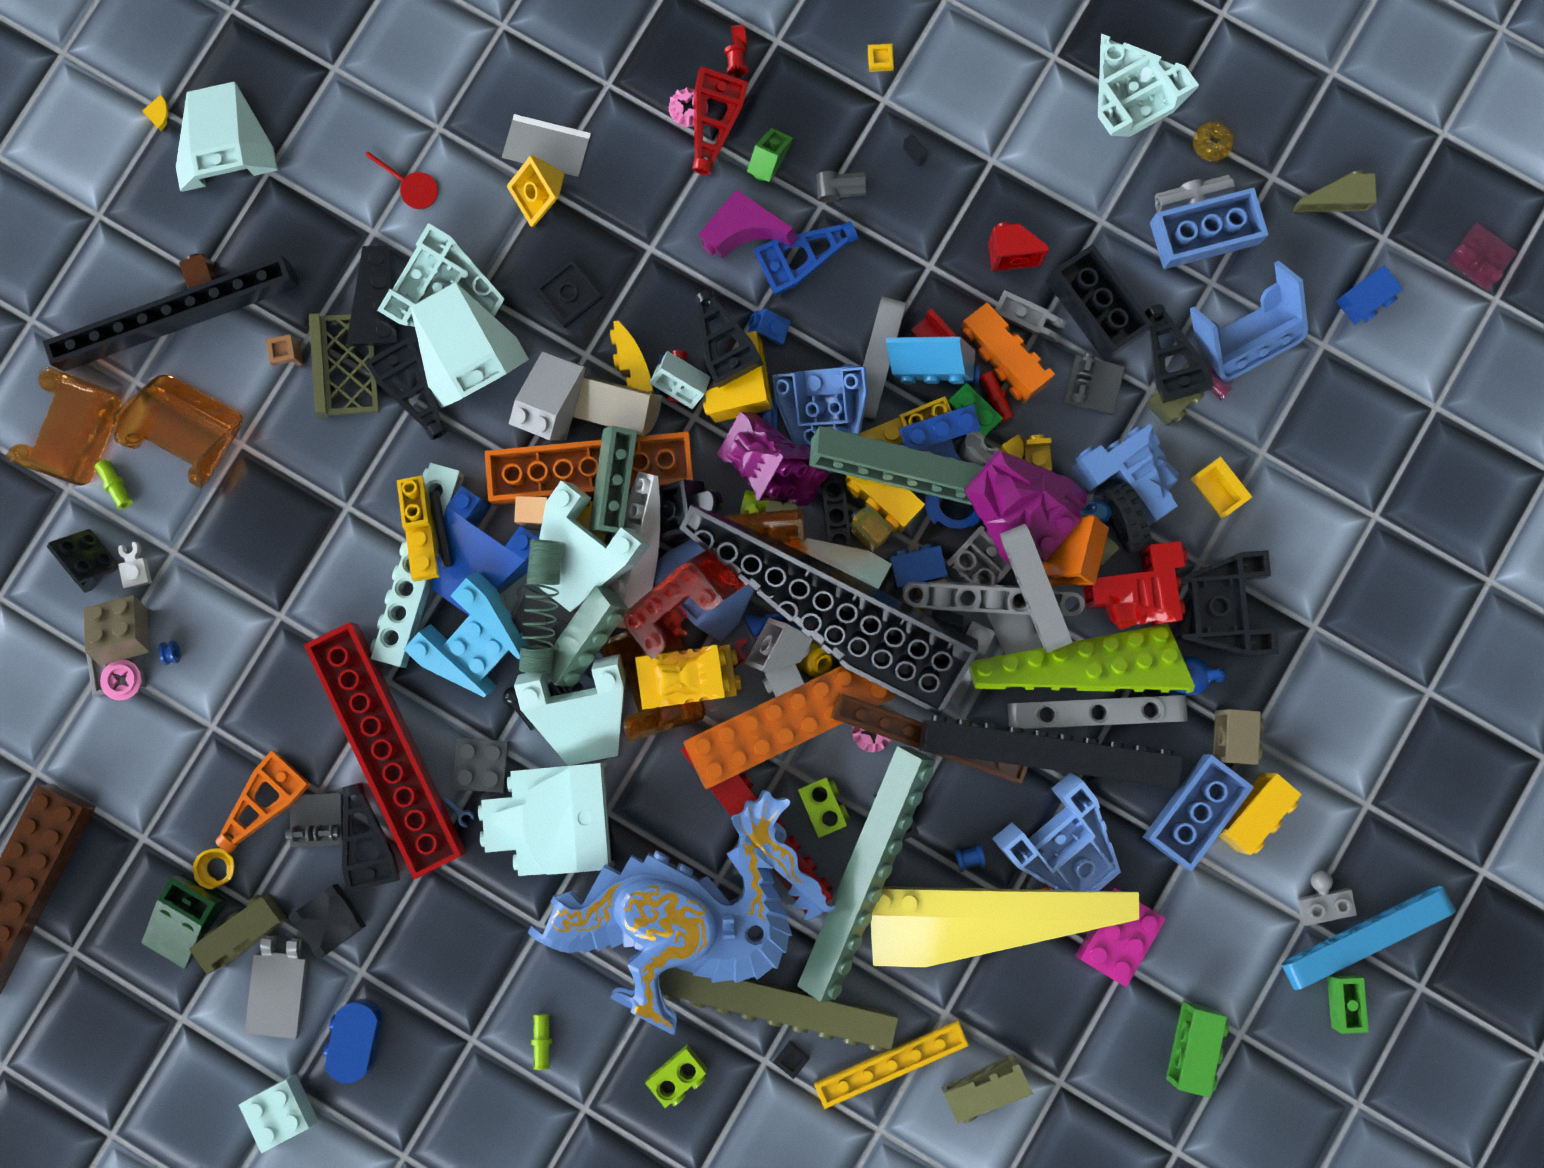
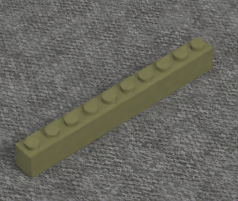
M675 967L666 969L659 975L661 992L665 995L664 999L680 1002V999L690 1001L691 1006L705 1008L708 1005L716 1007V1012L728 1015L733 1011L741 1013L742 1018L756 1021L758 1017L766 1019L767 1024L776 1027H782L783 1023L791 1025L792 1030L801 1033H807L808 1030L818 1032L819 1037L833 1039V1036L844 1038L843 1042L858 1046L859 1042L869 1044V1048L875 1051L884 1052L885 1048L892 1049L898 1021L896 1013L838 999L820 1002L805 991L751 978L737 983L734 980L712 983L711 978L693 976V972L680 970Z

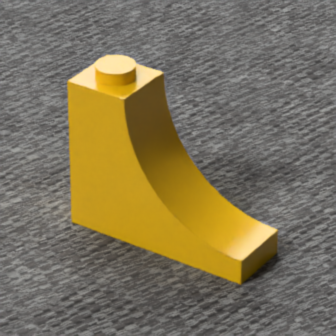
M756 331L746 334L755 344L764 365L720 388L714 387L705 392L706 400L703 401V408L705 414L709 415L715 423L737 418L739 412L759 413L773 409L763 343Z

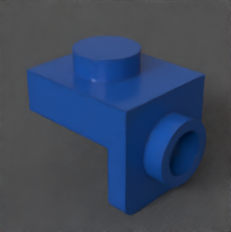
M768 309L758 310L751 315L748 321V333L756 331L759 336L781 345L784 344L791 320Z

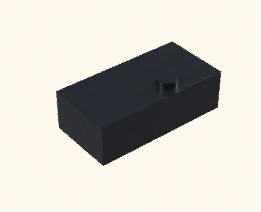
M1094 244L1054 269L1046 280V283L1104 361L1139 339L1153 326L1152 322Z

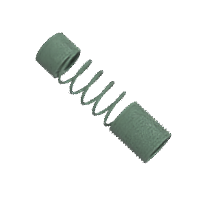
M531 539V543H529L530 551L526 584L550 589L557 593L526 595L525 598L547 602L555 605V607L524 609L525 612L548 616L554 620L549 622L523 623V625L545 629L553 632V634L522 636L521 638L543 642L552 647L522 646L520 648V663L518 667L519 671L525 673L550 674L552 673L553 649L555 646L548 641L541 640V638L552 637L556 632L540 625L552 624L557 619L550 614L538 611H550L558 608L556 603L542 598L553 597L559 594L557 589L545 585L560 584L562 547H564V543L552 540Z

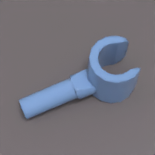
M448 797L444 799L443 802L458 816L459 824L462 827H468V824L462 820V816L469 815L474 820V813L470 810H462Z

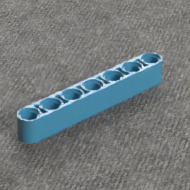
M1436 886L1285 960L1281 965L1293 989H1302L1451 916L1456 912V909L1444 886Z

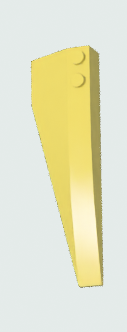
M883 886L882 896L872 912L873 966L929 967L1139 920V892Z

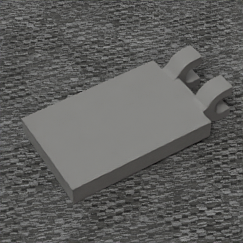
M267 935L266 938H261V953H256L253 956L245 1034L296 1039L300 1035L308 958L301 957L303 938L287 940L286 953L275 952L278 936Z

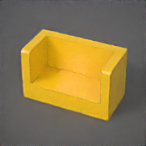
M1221 456L1190 478L1221 519L1252 498L1251 494Z

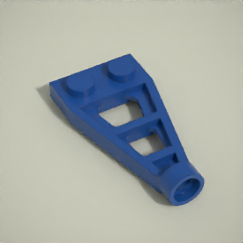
M851 221L842 225L796 234L798 240L792 247L774 239L753 249V253L774 295L776 296L797 286L844 246L858 240V235ZM841 232H843L845 238H842L840 236ZM822 237L827 238L830 248L818 256L814 255L809 243ZM801 247L805 249L808 259L801 267L793 270L789 267L784 257V252L787 249Z

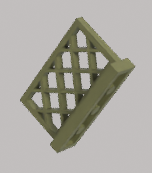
M319 313L309 314L315 413L318 418H329V415L379 413L377 382L371 374V378L364 385L354 378L355 374L362 367L370 372L365 361L375 356L374 346H366L369 348V354L363 360H360L352 353L357 346L347 349L338 341L349 329V323L346 325L344 322L350 321L351 314L320 316ZM328 322H338L344 327L335 338L327 332ZM335 344L345 351L337 362L329 357L328 352ZM349 355L359 363L351 373L340 366ZM329 361L333 364L331 368L329 366ZM337 368L347 375L346 379L339 386L330 380V375ZM350 380H353L361 387L352 398L342 391V388ZM370 384L372 386V392L368 389ZM331 386H332L333 388H335V390L333 391L332 394H331ZM366 391L372 396L373 406L362 407L356 400ZM338 393H341L349 400L343 408L332 409V399Z

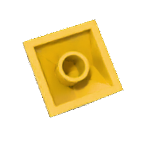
M534 155L526 160L507 185L531 227H534L559 198L565 174Z

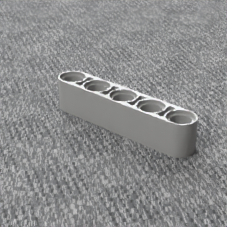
M883 296L863 366H866L868 385L864 417L873 420L876 418L890 366L886 338H897L906 302Z
M1023 524L1000 533L1002 544L1045 651L1049 653L1071 644L1070 633L1027 525Z

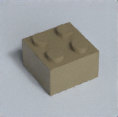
M135 595L84 608L85 653L100 666L149 653L148 609Z
M1232 709L1215 710L1213 756L1222 763L1258 765L1263 755L1262 744H1259L1260 733L1264 729V720L1261 717V712Z

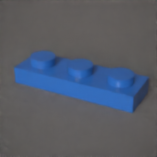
M969 405L900 427L899 431L904 446L919 450L980 430L981 428L974 405Z

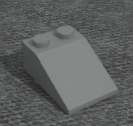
M542 352L514 401L509 424L547 440H567L586 367L550 353Z

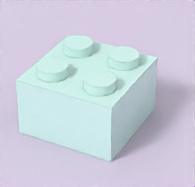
M297 1074L280 1081L239 1104L261 1153L309 1129L318 1122Z

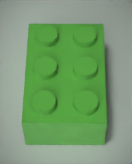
M1182 1001L1166 1079L1178 1090L1209 1098L1212 1091H1215L1218 1077L1215 1074L1217 1064H1221L1223 1059L1222 1040L1223 1037L1227 1036L1229 1030V1022L1225 1015L1214 1008Z

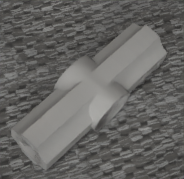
M1226 175L1207 181L1196 179L1183 184L1180 188L1157 193L1155 195L1156 210L1161 212L1234 193L1235 185L1233 178Z

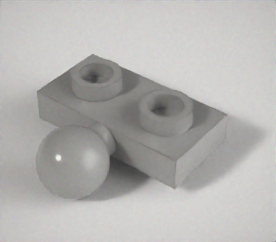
M1317 871L1311 877V884L1319 894L1297 898L1301 921L1305 926L1357 915L1352 890L1343 888L1329 891L1332 887L1333 879L1325 871Z

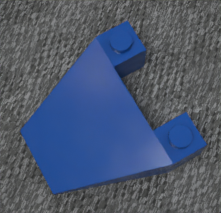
M460 486L446 506L444 515L453 567H442L438 547L439 557H437L440 577L432 579L431 589L467 615H470L451 597L459 585L468 576L478 571L501 594L527 574L530 551L529 543H531V539L539 538L519 526L507 545L503 546L477 528L491 506L463 486Z

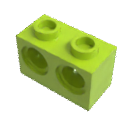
M827 777L798 789L818 838L847 826L845 820L849 819V815L844 804L839 806L835 796L839 795L834 780L828 782ZM816 787L826 789L827 797L824 801L818 802L813 799L812 792ZM833 811L837 814V822L834 825L824 824L822 817L825 812Z
M687 1044L651 1074L645 1084L664 1108L670 1104L676 1106L686 1097L685 1091L691 1086L693 1089H696L706 1080L704 1075L707 1073L708 1068ZM686 1063L692 1064L696 1072L693 1075H686L683 1073L681 1066ZM671 1081L675 1085V1090L665 1092L661 1087V1083Z

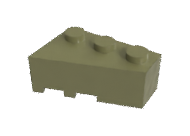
M270 894L254 896L246 903L247 907L245 909L232 913L225 919L226 922L210 930L204 935L203 939L189 948L206 974L227 967L258 943L262 937L267 936L288 919Z
M1013 1054L941 1088L957 1123L962 1121L963 1123L971 1122L978 1115L1033 1095L1027 1079Z

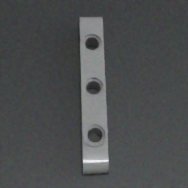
M914 581L907 583L902 589L904 601L912 607L1030 615L1025 600L1020 606L1015 607L1013 605V597L1016 594L1022 593L1019 586ZM912 588H920L921 597L916 601H911L908 598V593ZM1052 588L1062 615L1075 616L1083 611L1085 603L1081 595L1070 590ZM964 591H971L973 594L971 602L963 604L960 600L961 594ZM1074 596L1076 599L1075 606L1072 609H1066L1065 600L1068 597Z
M1186 695L1007 704L1009 726L1023 729L1188 721ZM1147 703L1152 704L1155 710L1151 717L1146 716L1144 713V706ZM1095 705L1100 706L1103 710V716L1099 720L1095 719L1091 713ZM1043 708H1048L1051 711L1052 717L1048 722H1044L1040 718V711Z

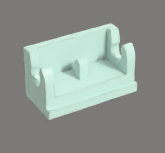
M667 351L661 364L657 365L649 384L693 409L705 394L710 376Z

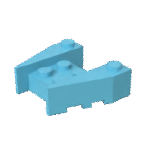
M476 571L468 576L451 595L470 614L453 635L447 640L430 624L419 631L403 650L423 668L485 697L497 686L487 675L509 651L519 659L520 648L522 646H529L526 639L521 638L523 634L522 632L519 633L511 619L510 611L505 609L499 598L501 596L497 589Z

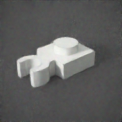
M132 542L133 550L129 554L126 546L120 545L118 547L119 554L125 559L124 563L118 564L124 589L152 583L147 559H139L141 546L137 542Z

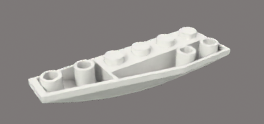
M638 472L628 497L624 528L632 529L651 545L636 566L606 588L614 589L629 608L617 627L642 631L658 559L660 494L658 476Z

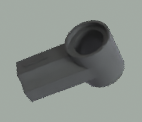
M823 171L816 174L817 198L819 202L830 203L843 197L866 196L864 172L838 174L835 171Z

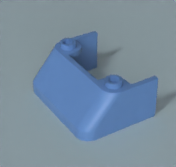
M1280 261L1274 263L1277 283L1264 290L1260 299L1261 308L1220 330L1216 322L1209 320L1196 307L1190 308L1195 339L1214 372L1223 381H1231L1296 346L1308 334L1303 279Z

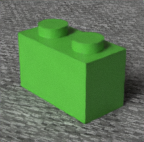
M1354 973L1331 974L1327 976L1331 1028L1341 1034L1368 1033L1364 978Z

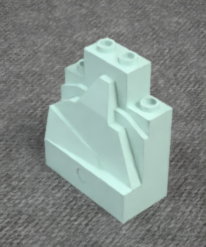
M607 762L510 771L511 776L507 777L508 792H512V797L481 800L482 805L478 806V817L480 821H483V831L480 832L481 847H485V853L516 850V854L513 855L514 870H518V876L602 870L605 864L614 867L615 861H611L604 768H607Z

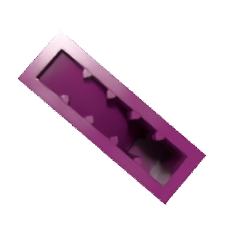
M737 189L698 234L703 243L701 247L711 256L716 254L722 259L730 251L749 241L775 239L792 247L798 240L791 226Z

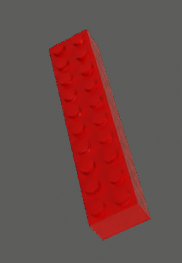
M348 622L304 644L306 652L413 880L466 855L467 852L382 672L376 660L371 659L370 647L359 624Z

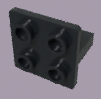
M90 529L51 541L47 545L50 552L84 593L92 591L102 575L116 571L119 568L117 561Z

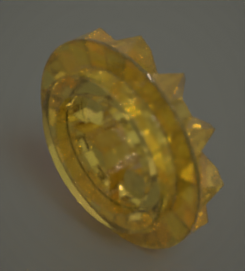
M1209 121L1200 126L1195 132L1193 146L1197 154L1203 159L1218 161L1230 153L1234 146V135H1231L1229 126L1221 125L1220 121L1216 123ZM1211 133L1215 138L1222 139L1218 141L1217 148L1213 142H1206L1211 138Z

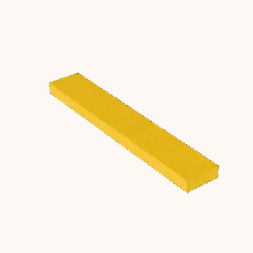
M956 1020L814 1082L824 1109H827L966 1048L969 1044L959 1021Z

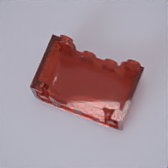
M705 550L681 564L624 614L626 628L651 660L687 634L685 630H682V623L688 616L680 606L690 597L701 609L711 610L747 585L729 567L723 566L710 551Z

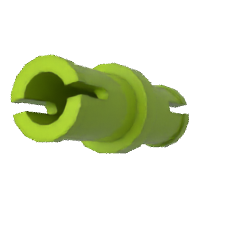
M104 459L97 462L94 468L104 482V490L110 493L117 505V509L122 510L130 507L133 504V500L123 486L125 484L123 478L118 477L111 461Z
M550 1014L533 1015L534 1039H531V1045H534V1070L550 1069V1044H552V1038H549Z

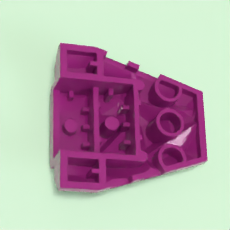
M1001 450L996 452L964 489L978 517L982 519L986 526L987 534L993 539L999 556L1009 565L1011 564L1002 544L1000 533L1026 524L1040 559L1044 562L1081 521L1080 511L1085 506L1088 495L1069 477L1056 474L1044 467L1036 466Z

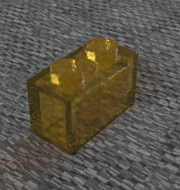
M872 506L867 511L862 508L852 518L851 532L872 553L891 536L894 530Z

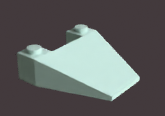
M560 481L546 501L539 539L564 543V547H562L560 584L545 586L557 589L559 594L552 598L569 612H573L582 605L595 585L607 587L636 566L651 544L632 529L623 527L619 529L609 545L605 544L576 521L592 498L573 483ZM539 587L548 595L557 593L553 590Z
M620 654L594 659L591 670L596 688L550 696L545 674L524 673L517 676L514 688L520 710L568 766L618 756L626 681Z

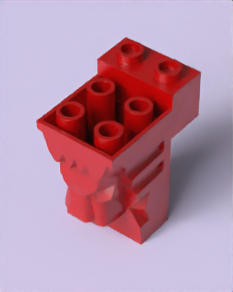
M1181 541L1152 544L1139 551L1142 572L1100 577L1096 579L1095 585H1082L1086 609L1106 608L1111 624L1116 625L1118 630L1133 625L1141 626L1150 622L1152 626L1172 624L1183 620L1182 615H1185V605L1183 600H1180L1178 592L1181 589V579L1175 571L1185 567V562L1188 559L1187 550L1185 547H1182Z

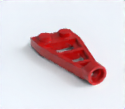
M703 66L699 68L694 89L695 157L692 170L698 174L711 175L713 163L743 106L748 82ZM708 98L727 104V111L722 120L718 121L708 117L706 112V101ZM704 125L719 129L714 145L703 141Z

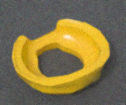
M221 848L203 851L193 863L192 871L195 881L206 889H214L227 883L232 879L234 873V859ZM214 858L224 860L227 866V876L219 881L208 872V864Z

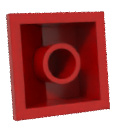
M1002 222L994 226L988 241L991 271L1041 266L1049 251L1047 244L1022 225L1012 224V222Z

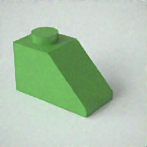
M771 128L755 145L747 172L753 174L758 180L770 182L777 174L792 144L793 138Z

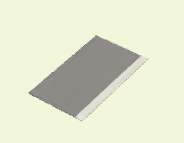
M514 114L502 158L525 163L530 156L534 155L565 174L579 177L591 133Z

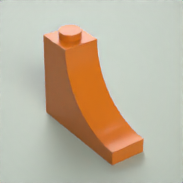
M1094 515L1082 517L1077 526L1049 558L1042 562L1051 586L1095 585L1109 527L1102 523L1100 518Z

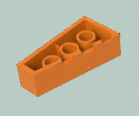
M988 302L963 321L961 326L963 330L961 332L965 339L970 343L973 341L978 347L977 352L985 362L989 361L996 377L1000 381L1005 380L1010 387L1011 395L1017 401L1021 400L1025 404L1047 387L1055 376V373L1050 368L1046 371L1042 368L1040 364L1041 358L1035 352L1028 353L1025 350L1024 340L1018 334H1010L1008 332L1010 329L1009 325Z

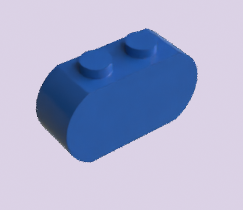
M357 999L341 1007L336 1012V1015H333L331 1018L329 1030L332 1031L330 1041H327L323 1056L326 1057L325 1069L331 1078L340 1083L356 1082L373 1069L384 1019L383 1012L376 1003L367 999Z

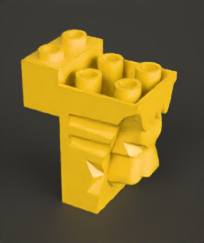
M730 644L722 646L711 645L700 649L635 657L642 710L738 696L737 690H742L740 675H735L733 665L738 664L736 649L731 650Z

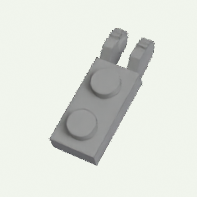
M1006 290L1003 291L995 308V311L1005 321L1056 343L1060 336L1043 327L1045 321L1057 328H1064L1066 325L1063 319L1049 313V310Z

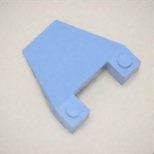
M1069 773L1051 788L1065 806L1062 811L1029 839L1011 822L992 840L1017 868L1027 872L1055 890L1100 891L1121 871L1112 843L1109 841L1106 832L1105 821L1101 817L1098 799L1083 780L1073 773Z

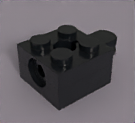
M683 479L660 486L659 542H676L690 538L679 527L691 504L717 514L723 508L722 495L714 490H705L703 481Z

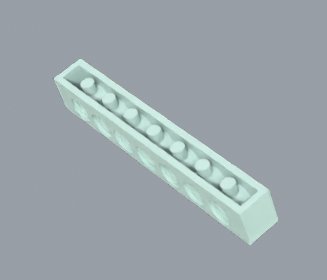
M430 463L429 468L424 470L422 476L426 485L429 502V492H433L439 486L443 488L440 499L444 516L446 506L462 485L464 474L459 470ZM406 540L403 541L400 548V555L402 556L400 563L395 566L392 574V579L394 580L392 590L389 589L385 597V604H387L385 613L381 614L378 620L377 628L379 633L377 639H373L370 646L371 659L402 668H407L410 655L403 649L417 634L432 579L413 582L411 579ZM412 583L414 587L413 592L405 596L403 592L404 586ZM404 607L406 616L404 619L398 620L396 612L399 608ZM396 631L399 639L396 644L391 645L389 643V636L392 632Z

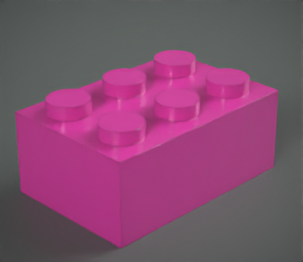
M1139 902V920L1090 930L1075 956L1124 987H1127L1166 918Z

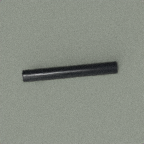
M439 491L429 492L442 567L450 568L453 567L440 494Z

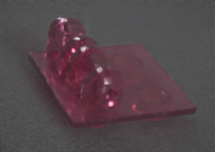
M1476 222L1446 262L1484 290L1489 291L1492 285L1504 275L1502 272L1517 254V251Z

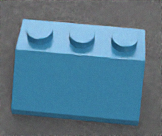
M961 337L886 338L892 375L898 378L901 383L915 384L916 381H924L928 384H939L940 381H949L952 384H964V381H973L975 350Z

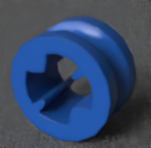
M174 640L170 641L169 644L166 642L159 644V656L164 665H169L171 661L173 663L180 662V649Z

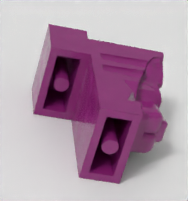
M739 412L717 453L725 463H731L743 478H748V484L754 489L755 498L759 501L788 500L791 504H796L797 506H808L815 499L816 491L820 484L829 474L828 470L809 466L811 446L795 445L754 412Z

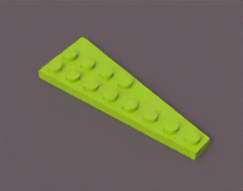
M1168 624L1074 641L1049 653L1042 647L974 660L969 667L975 689L1024 687L1025 690H1034V687H1051V690L1076 688V691L1115 692V689H1132L1134 692H1143L1144 689L1161 690L1162 693H1169L1170 690H1186V693H1191L1195 688Z

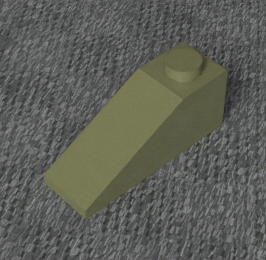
M1362 170L1351 172L1343 178L1300 199L1292 208L1293 213L1368 211L1377 203L1375 173H1366Z

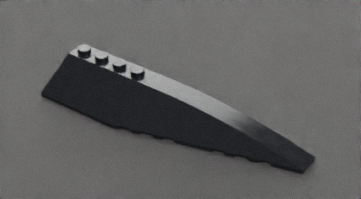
M691 504L679 527L704 550H708L716 556L723 566H727L735 572L742 582L748 583L754 588L760 597L786 619L793 621L799 626L805 635L811 636L821 645L824 651L828 654L831 653L837 658L843 667L939 716L979 652L977 639L825 562L718 514Z

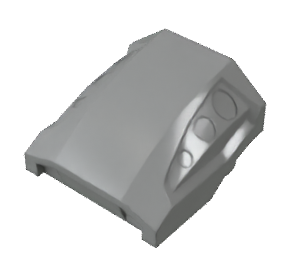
M982 525L972 533L945 563L947 573L957 583L996 585L1012 568L1011 565L999 556L993 539L984 531L985 528ZM966 591L968 594L973 596L971 591Z

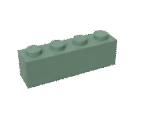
M617 426L603 429L589 531L616 535L621 527L624 528L637 430Z
M595 585L555 642L552 673L547 674L554 685L574 688L629 610L614 589Z

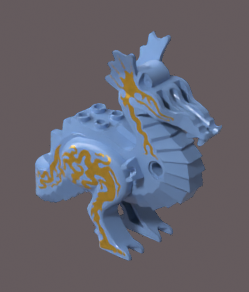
M762 790L756 801H746L743 811L731 817L733 825L739 834L737 846L726 854L743 878V889L737 898L729 901L708 876L698 879L692 875L693 869L682 863H679L678 866L669 863L670 857L659 851H655L654 855L648 853L645 861L631 855L622 872L605 864L585 901H582L573 891L553 895L551 903L554 905L546 928L543 929L531 925L528 934L538 942L566 953H574L583 950V953L594 949L599 951L608 945H611L612 949L622 943L624 947H635L638 951L631 955L628 962L629 970L635 982V988L616 987L610 998L630 1008L631 1013L675 1035L677 1016L675 1011L665 1003L659 983V975L664 970L675 967L680 970L693 972V976L711 978L712 983L734 980L737 983L752 977L758 980L770 969H778L782 954L787 952L788 938L792 936L787 921L789 915L780 905L781 898L772 886L775 881L769 871L770 869L774 868L792 884L788 894L799 896L792 904V907L808 910L803 916L804 920L812 919L824 911L832 912L835 906L833 903L826 904V896L822 894V888L813 877L798 869L796 852L784 843L787 833L776 820L790 805V800L784 797L775 799L770 792ZM754 925L762 928L757 936H750L748 934L749 928Z

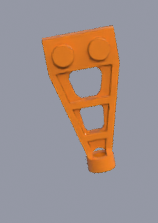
M271 750L254 769L221 834L215 840L216 844L224 851L232 853L243 840L292 806L311 784L276 751ZM264 782H268L279 793L278 800L268 807H262L256 801V794ZM250 805L259 816L249 826L245 827L239 821V817L245 808Z

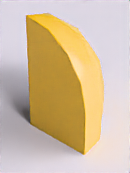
M1020 434L1004 443L1000 450L1023 459L1024 443Z

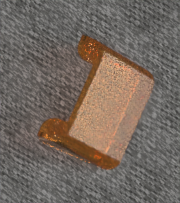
M48 366L41 367L38 383L42 389L54 394L34 447L16 444L8 450L5 460L74 485H86L94 476V466L101 458L121 407V400L113 391Z
M159 375L113 414L114 441L124 447L137 449L145 440H148L190 463L193 466L188 470V480L191 484L201 489L211 479L240 430L243 419L237 411L170 375Z

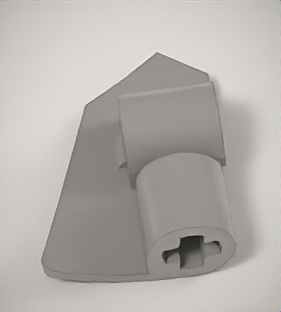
M1013 604V605H1014L1015 607H1017V606H1020V605H1022V604ZM986 613L993 630L996 632L995 635L1004 655L1042 648L1031 615Z

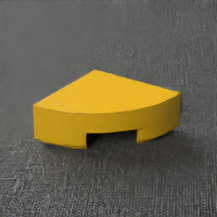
M159 95L142 112L160 131L166 127L169 106L166 100Z

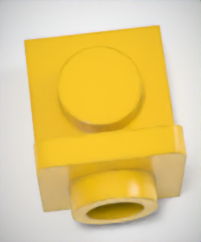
M1042 434L1029 436V439L1024 442V460L1052 471L1050 452L1052 439L1044 438Z

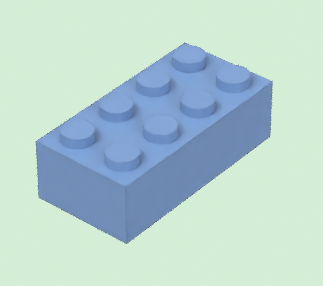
M1254 187L1157 212L1150 221L1163 270L1260 245L1269 235Z
M1203 754L1143 835V838L1183 869L1193 871L1254 786L1213 755Z

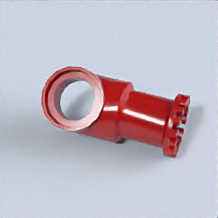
M744 24L731 26V31H733L732 39H734L732 40L733 45H729L724 49V54L728 60L726 73L732 77H735V75L736 77L738 75L742 77V75L744 76L749 72L748 67L745 65L744 57L747 48Z

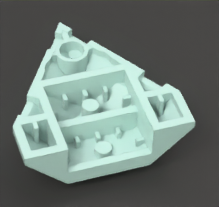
M1101 33L1098 118L1111 136L1130 137L1172 114L1199 87V84L1186 66L1179 63L1175 65L1161 60V56L1125 42L1123 45L1110 40L1109 36Z

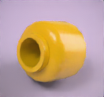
M812 640L808 655L795 665L800 671L810 677L817 678L830 670L833 656L831 653L828 654L824 651L818 642Z

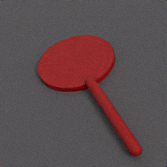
M370 152L365 153L368 158L402 181L400 193L403 201L408 206L414 209H425L435 202L438 195V187L430 175L423 172H415L407 177H403Z

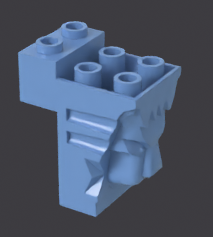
M1151 424L1144 428L1141 425L1135 427L1122 438L1123 443L1118 439L1108 446L1106 450L1102 444L1096 449L1090 446L1075 458L1077 463L1072 467V470L1089 493L1108 479H1111L1114 485L1127 482L1133 488V492L1137 494L1138 501L1141 502L1144 508L1142 510L1147 516L1148 525L1156 522L1178 506L1169 490L1177 483L1179 472L1166 461V455L1158 447L1160 442Z

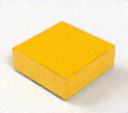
M892 43L868 45L869 72L894 70Z

